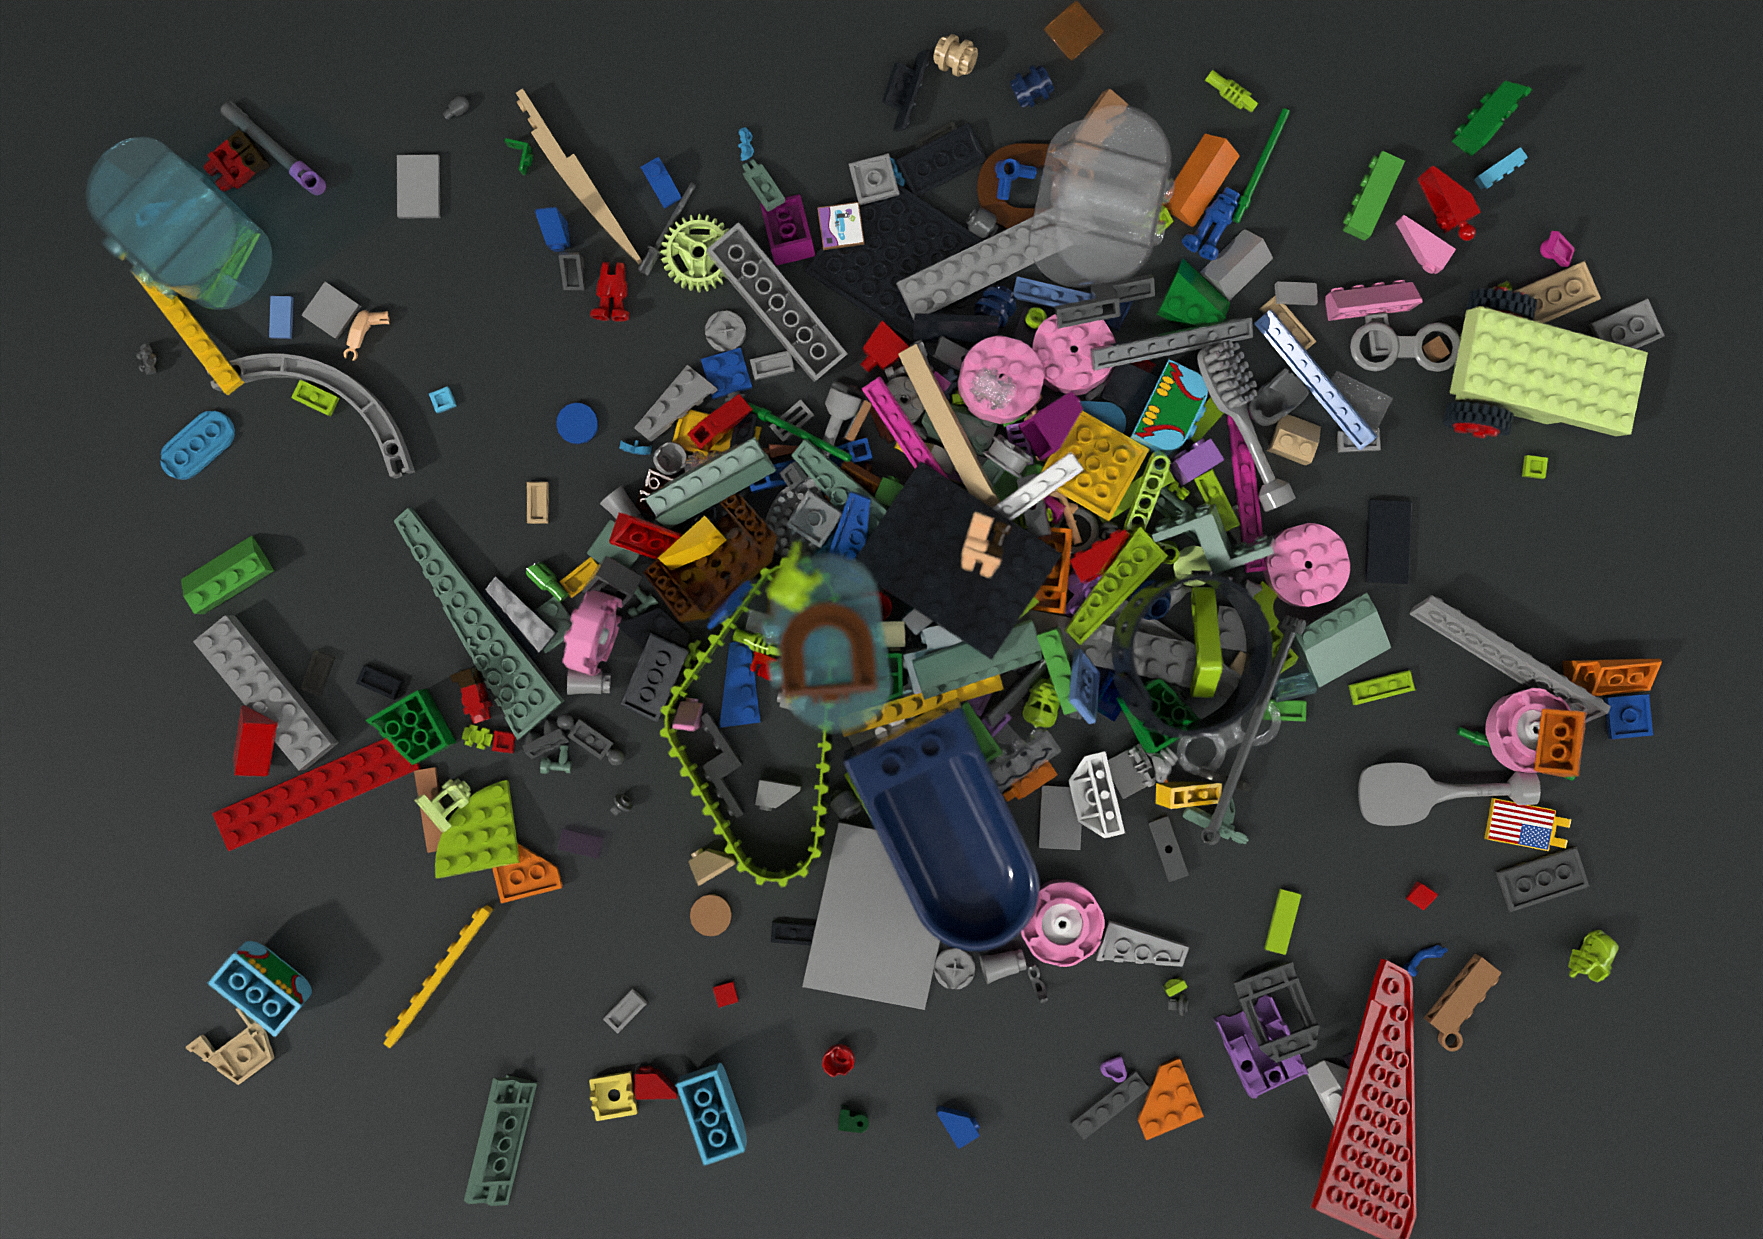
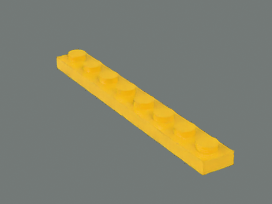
M147 258L131 272L222 391L229 395L245 383L152 261Z
M998 674L925 700L921 693L913 694L850 713L842 718L840 716L838 720L843 736L846 737L929 712L956 698L963 702L1003 690L1004 688Z
M486 905L482 909L479 907L472 915L474 920L470 926L466 924L459 933L461 935L459 941H454L447 949V952H449L448 956L445 959L441 958L434 967L437 971L433 976L429 975L422 984L424 986L423 990L420 993L417 991L410 1000L412 1005L408 1010L405 1008L398 1016L399 1023L396 1027L392 1025L385 1036L388 1038L383 1043L384 1045L391 1048L397 1043L494 909Z

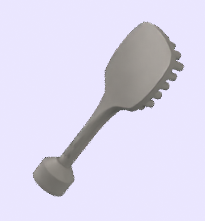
M1228 341L1215 346L1210 344L1202 348L1198 353V364L1203 380L1218 409L1233 418L1252 455L1264 483L1258 495L1264 511L1275 509L1294 500L1296 497L1289 482L1275 478L1247 410L1248 402L1257 396V391L1255 389L1251 390L1257 386L1256 382H1248L1249 378L1253 377V373L1248 371L1242 374L1244 369L1249 367V364L1246 361L1237 364L1245 357L1243 352L1234 355V351L1240 348L1237 342L1233 344L1232 341Z
M830 388L825 405L831 418L822 440L834 445L843 420L856 416L862 399ZM819 448V450L829 458L830 453ZM807 474L808 479L792 491H790L789 487H786L778 494L765 519V523L777 535L774 548L775 553L787 558L795 543L801 544L798 549L800 555L797 561L813 559L815 550L819 549V547L786 526V523L808 490L826 500L814 480Z
M1390 762L1366 767L1360 775L1358 785L1359 805L1363 817L1370 823L1383 826L1407 825L1421 821L1429 815L1431 808L1436 803L1455 798L1508 795L1517 805H1536L1540 800V782L1537 774L1515 772L1507 783L1449 784L1433 780L1424 768L1417 765Z

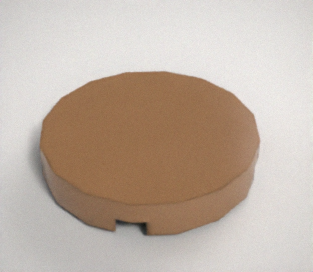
M714 894L703 895L697 899L690 913L691 924L695 930L702 935L710 937L724 932L729 926L732 917L731 907L728 902Z

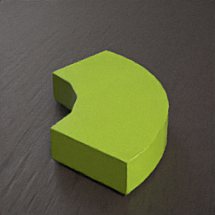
M1262 581L1260 583L1262 590L1255 594L1253 599L1260 604L1271 632L1279 624V620L1273 611V604L1278 595Z

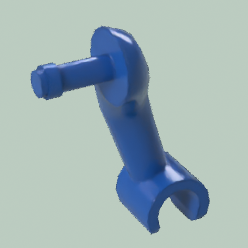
M1439 945L1422 949L1402 968L1408 971L1410 976L1415 977L1418 974L1416 967L1423 959L1441 958L1448 949L1442 948Z

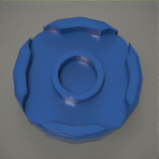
M572 403L560 411L557 416L556 426L558 433L564 440L572 444H584L594 438L598 431V418L589 406L583 403Z

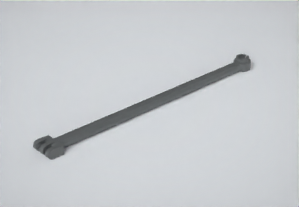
M1289 615L1284 617L1280 628L1286 630L1272 664L1265 689L1259 697L1211 822L1202 831L1201 838L1204 843L1215 845L1220 841L1219 828L1294 637L1296 633L1302 635L1306 626L1305 620H1299L1296 617L1292 618Z

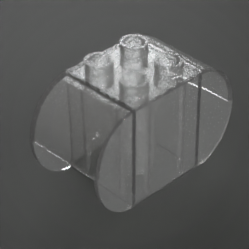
M1126 106L1102 108L1088 115L1084 120L1065 126L1051 140L1047 150L1030 230L1029 248L1037 267L1054 282L1067 287L1084 288L1124 279L1143 266L1151 254L1153 245L1158 246L1165 231V222L1159 220L1162 203H1168L1173 194L1174 179L1168 177L1171 154L1167 139L1159 125L1147 114Z

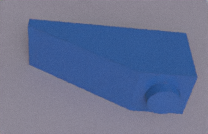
M557 207L536 209V216L548 248L554 252L565 251V248H570L568 222Z

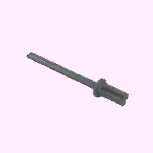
M691 182L654 247H647L648 251L638 267L639 272L644 273L646 276L649 275L658 257L662 256L659 249L662 246V242L666 239L665 234H669V227H673L696 185Z

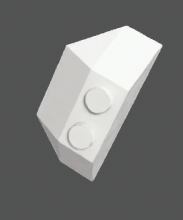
M1106 752L1084 756L1068 780L1078 822L1103 838L1124 834L1125 831Z
M1321 1060L1307 1067L1309 1072L1307 1075L1334 1126L1349 1069L1326 1060Z

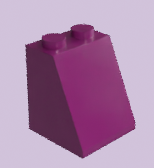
M1071 391L1018 425L1040 461L1060 449L1083 410L1081 402Z

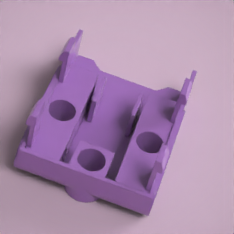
M1269 994L1259 997L1254 1009L1267 1040L1269 1041L1285 1034L1289 1036L1291 1033L1287 1024L1280 1016L1272 997ZM1244 1011L1231 1017L1221 1015L1214 1018L1225 1048L1249 1097L1257 1098L1262 1093L1309 1073L1300 1054L1276 1063L1262 1052L1254 1038ZM1245 1060H1250L1249 1067L1246 1069H1242V1062ZM1278 1071L1276 1078L1269 1079L1270 1072Z

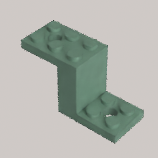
M1209 503L1198 506L1197 510L1189 512V510L1177 514L1176 518L1169 519L1167 517L1159 520L1152 533L1154 542H1158L1195 529L1213 574L1274 554L1276 543L1273 535L1269 537L1262 535L1255 538L1254 542L1249 544L1242 542L1235 545L1233 549L1216 505H1209Z

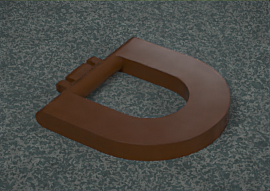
M1011 144L998 149L985 161L978 176L977 197L981 208L997 216L996 224L999 227L1007 230L1048 209L1016 208L1010 206L1004 200L997 199L999 179L996 178L995 173L996 163L1002 159H1014L1022 165L1034 166L1036 168H1051V208L1067 201L1061 198H1068L1069 180H1062V178H1069V172H1062V163L1056 159L1062 150V145ZM1007 163L1004 165L1005 173L1010 170V166Z
M820 603L801 610L790 620L780 642L783 698L813 696V704H819L818 696H822V703L840 702V694H843V702L849 701L848 693L877 691L875 651L872 634L865 621L857 613L843 605ZM821 627H834L846 635L851 648L853 682L806 685L804 645L806 639L814 630Z

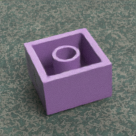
M1201 439L1189 447L1190 452L1187 453L1185 449L1171 458L1173 462L1170 464V469L1181 486L1224 460L1212 439L1206 442L1204 439Z

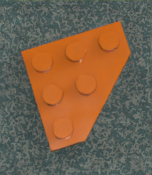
M519 843L517 845L520 863L492 868L501 903L563 888L559 868Z
M1179 1057L1159 1065L1155 1080L1151 1084L1146 1096L1143 1109L1137 1118L1146 1140L1204 1117Z

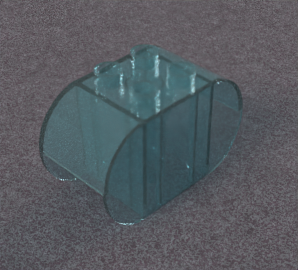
M151 138L128 139L109 149L93 167L87 183L86 200L91 217L108 234L101 243L119 259L123 260L126 258L134 266L130 269L131 273L147 287L152 288L155 286L171 300L177 294H180L202 307L214 310L237 307L247 302L261 289L272 265V247L267 235L205 174L164 144Z
M833 554L810 556L795 563L794 568L807 576H810L813 571L818 569L821 571L819 575L823 577V580L819 586H815L813 590L810 589L808 593L810 600L802 610L815 604L834 603L853 610L865 621L874 642L877 691L848 693L849 701L843 702V694H840V702L822 703V696H818L819 704H813V696L786 698L793 712L802 721L816 729L828 732L849 731L873 720L885 707L891 692V678L877 589L869 572L850 558ZM772 599V617L762 618V628L765 644L777 643L779 660L768 662L772 688L782 687L780 662L782 634L790 620L800 611H792L789 607H785L782 603ZM821 627L814 630L808 636L804 645L806 685L853 682L851 648L846 635L834 627Z

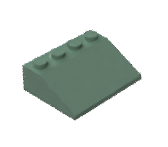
M1367 593L1358 594L1306 623L1302 635L1296 633L1293 640L1318 688L1391 648L1379 614Z

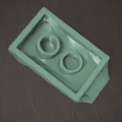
M949 403L976 454L986 458L987 456L983 452L989 450L998 423L979 419L968 408ZM925 410L921 423L927 431V439L942 443Z

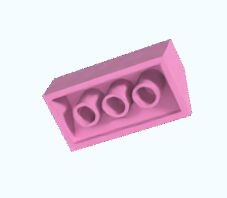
M1398 280L1392 282L1393 285H1385L1384 282L1372 284V287L1364 288V285H1357L1351 287L1352 290H1344V288L1331 289V292L1325 296L1328 321L1372 314L1410 311L1422 303V298L1413 282L1405 283V280Z

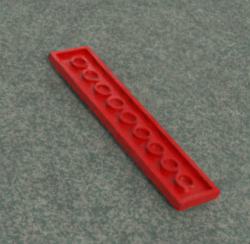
M385 738L216 811L212 815L229 852L421 769L420 764L412 765Z

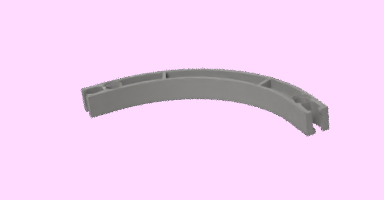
M259 354L229 361L235 370L240 367L241 372L239 376L245 383L267 378H294L314 382L329 388L348 401L367 422L377 439L390 477L396 479L402 477V473L411 474L415 472L403 436L390 413L366 387L347 374L317 360L289 354ZM215 380L210 381L213 389L222 391ZM397 445L398 452L392 455L391 448ZM396 460H402L405 468L402 469V473L397 472Z

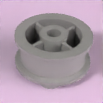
M897 377L890 380L886 386L913 424L918 420L925 408L911 379L908 377Z
M1000 434L998 437L994 436V443L983 454L1013 475L1022 478L1021 472L1027 463H1032L1030 460L1032 456L1019 446L1010 443L1009 440Z

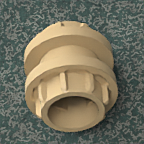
M951 34L949 37H942L938 41L934 51V62L938 64L940 70L945 72L951 67L953 75L960 77L962 74L971 73L977 60L978 51L973 46L972 41L965 39L960 44L959 37Z

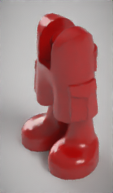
M610 262L602 263L600 279L597 282L596 295L601 298L598 308L591 310V318L609 321L610 298L613 297L614 305L611 319L617 322L629 320V312L624 310L623 300L627 298L624 263L617 262L615 275H610Z

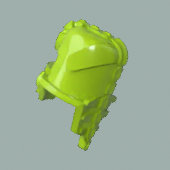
M798 542L795 543L789 557H787L786 562L782 565L777 577L769 587L770 597L777 600L778 603H782L783 606L789 607L792 611L802 610L810 600V596H808L810 589L813 590L815 586H819L823 580V577L819 575L821 571L818 569L813 571L810 576H807L794 568L800 555L798 549L801 544Z
M1051 676L1049 679H1040L1032 689H1029L1031 693L1028 701L1025 703L1023 717L1027 722L1032 723L1035 728H1050L1054 725L1058 716L1057 712L1060 701Z
M1602 930L1590 931L1584 938L1580 950L1572 949L1568 965L1571 969L1569 975L1574 978L1578 973L1588 974L1590 980L1595 982L1603 981L1610 974L1609 970L1612 969L1611 964L1617 954L1618 944Z

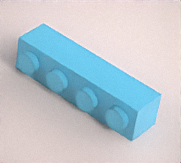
M1520 147L1480 174L1474 181L1481 190L1483 188L1488 189L1493 185L1492 182L1495 180L1498 182L1504 178L1503 175L1505 173L1508 175L1514 171V167L1517 166L1519 168L1525 163L1524 160L1528 157Z

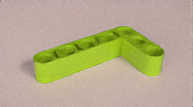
M1155 451L1149 458L1122 531L1127 530L1130 535L1137 527H1141L1144 531L1147 527L1170 467L1169 458L1165 452ZM1158 458L1165 459V463L1162 466H1156L1154 462ZM1153 477L1158 480L1153 486L1147 484L1149 478ZM1143 497L1150 498V502L1146 505L1139 503ZM1136 516L1143 518L1139 524H1134L1132 519ZM1147 533L1149 537L1154 541L1152 534ZM1164 539L1155 542L1164 552L1167 549L1175 551L1163 563L1173 564L1179 559L1178 547L1173 541Z
M1192 587L1191 606L1197 663L1191 679L1190 694L1191 697L1213 698L1222 672L1214 587Z

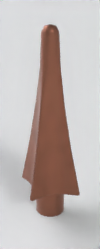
M872 405L869 412L881 440L885 438L887 443L890 444L895 438Z
M769 444V448H762V450L770 456L771 460L791 455L799 446Z

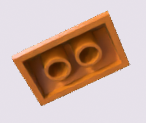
M1542 709L1534 767L1535 772L1560 777L1579 775L1586 712Z

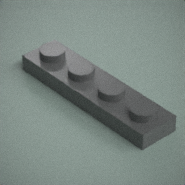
M1134 1070L1123 1082L1115 1085L1071 1120L1070 1123L1085 1140L1148 1090L1149 1087Z

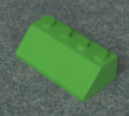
M250 536L182 578L183 596L194 614H206L269 575L274 569L254 537Z

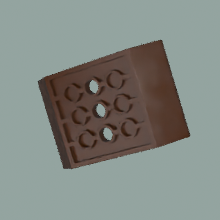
M738 492L720 503L728 513L714 526L727 540L712 554L673 570H670L657 559L643 572L681 622L709 618L738 587L750 581L772 561L777 535ZM718 562H721V564L715 568L716 564ZM731 573V575L727 579H725V576Z

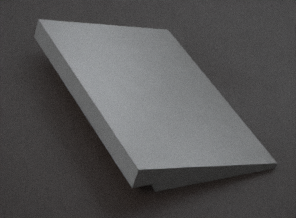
M839 821L802 987L925 1010L940 941L920 922L875 828Z

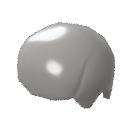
M667 442L655 451L653 462L657 470L664 475H673L686 466L687 454L678 443Z

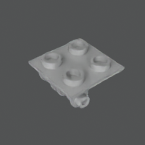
M1140 743L1107 760L1112 780L1122 799L1147 786L1151 787L1156 782L1155 770Z

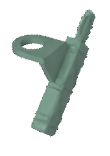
M1231 798L1219 828L1220 836L1227 840L1231 837L1238 844H1247L1249 841L1247 836L1243 833L1235 832V826L1231 825L1235 816V804L1233 798ZM1195 806L1186 807L1183 812V818L1204 829L1208 827L1213 817V814L1211 815Z

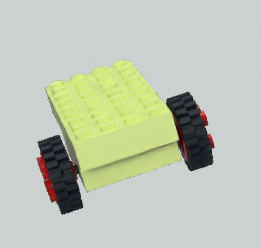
M1494 287V289L1489 288L1488 290L1483 288L1471 291L1450 393L1456 395L1455 401L1459 402L1448 403L1443 425L1454 429L1457 433H1473V436L1477 438L1507 436L1511 433L1513 418L1517 416L1544 424L1562 422L1612 436L1631 435L1648 352L1535 322L1533 320L1537 300L1523 292H1512L1513 290H1507L1505 287Z

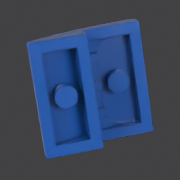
M749 581L738 587L715 611L709 621V629L726 621L742 604L741 599L753 588Z

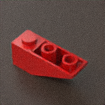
M738 394L702 419L687 435L700 450L708 451L753 409Z
M1116 530L1110 534L1111 538L1105 541L1099 540L1091 545V549L1087 551L1081 550L1073 555L1074 558L1070 562L1081 583L1087 584L1105 573L1130 536L1127 530Z

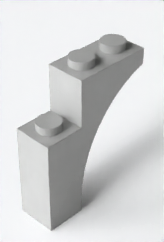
M934 622L930 623L920 632L923 644L926 643V645L908 649L904 653V657H902L904 669H908L909 673L907 678L910 689L913 688L914 694L921 693L912 659L962 642Z

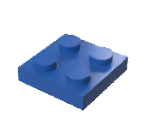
M741 348L701 359L707 381L718 389L712 395L713 400L728 396L732 392L752 389Z
M1649 694L1604 698L1605 703L1611 706L1608 714H1606L1608 739L1653 735Z

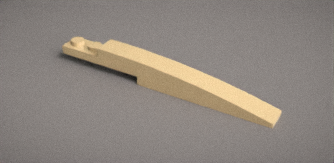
M521 89L516 92L519 100L516 101L523 112L527 111L531 116L528 118L534 129L531 133L554 168L596 221L640 265L642 260L576 156L573 154L566 158L525 91Z
M915 344L898 355L966 489L970 494L992 508L1001 501L978 461L972 444L919 346Z

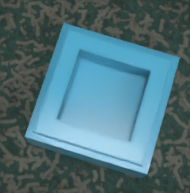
M449 386L429 393L437 414L457 407Z

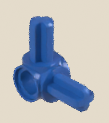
M1014 159L998 161L995 165L996 178L999 179L997 199H1009L1011 181H1014L1017 177L1034 179L1037 174L1036 167L1022 165ZM1006 163L1010 166V171L1008 174H1006L1004 171V165Z

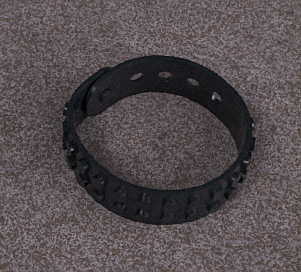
M1191 570V574L1165 577L1139 591L1121 612L1113 632L1111 644L1112 662L1116 673L1113 679L1127 708L1135 718L1143 723L1142 727L1180 739H1182V736L1201 738L1206 733L1214 734L1220 732L1223 727L1238 722L1240 717L1253 708L1255 702L1265 689L1272 663L1273 643L1270 626L1261 610L1260 604L1248 593L1247 588L1233 582V578L1224 574L1218 576L1213 574V571ZM1198 580L1219 590L1237 611L1246 635L1247 651L1245 666L1236 689L1220 708L1195 722L1168 726L1155 717L1150 710L1152 702L1141 682L1135 665V638L1145 613L1158 598L1181 584Z

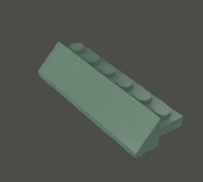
M752 437L742 444L734 445L667 482L664 487L646 496L645 500L656 515L655 519L667 529H671L775 472L776 468L767 453H764L756 438Z
M1030 619L1014 626L992 660L962 642L912 659L921 694L925 700L1042 660L1037 633Z
M506 1075V1078H493L464 1198L467 1204L508 1205L537 1082Z

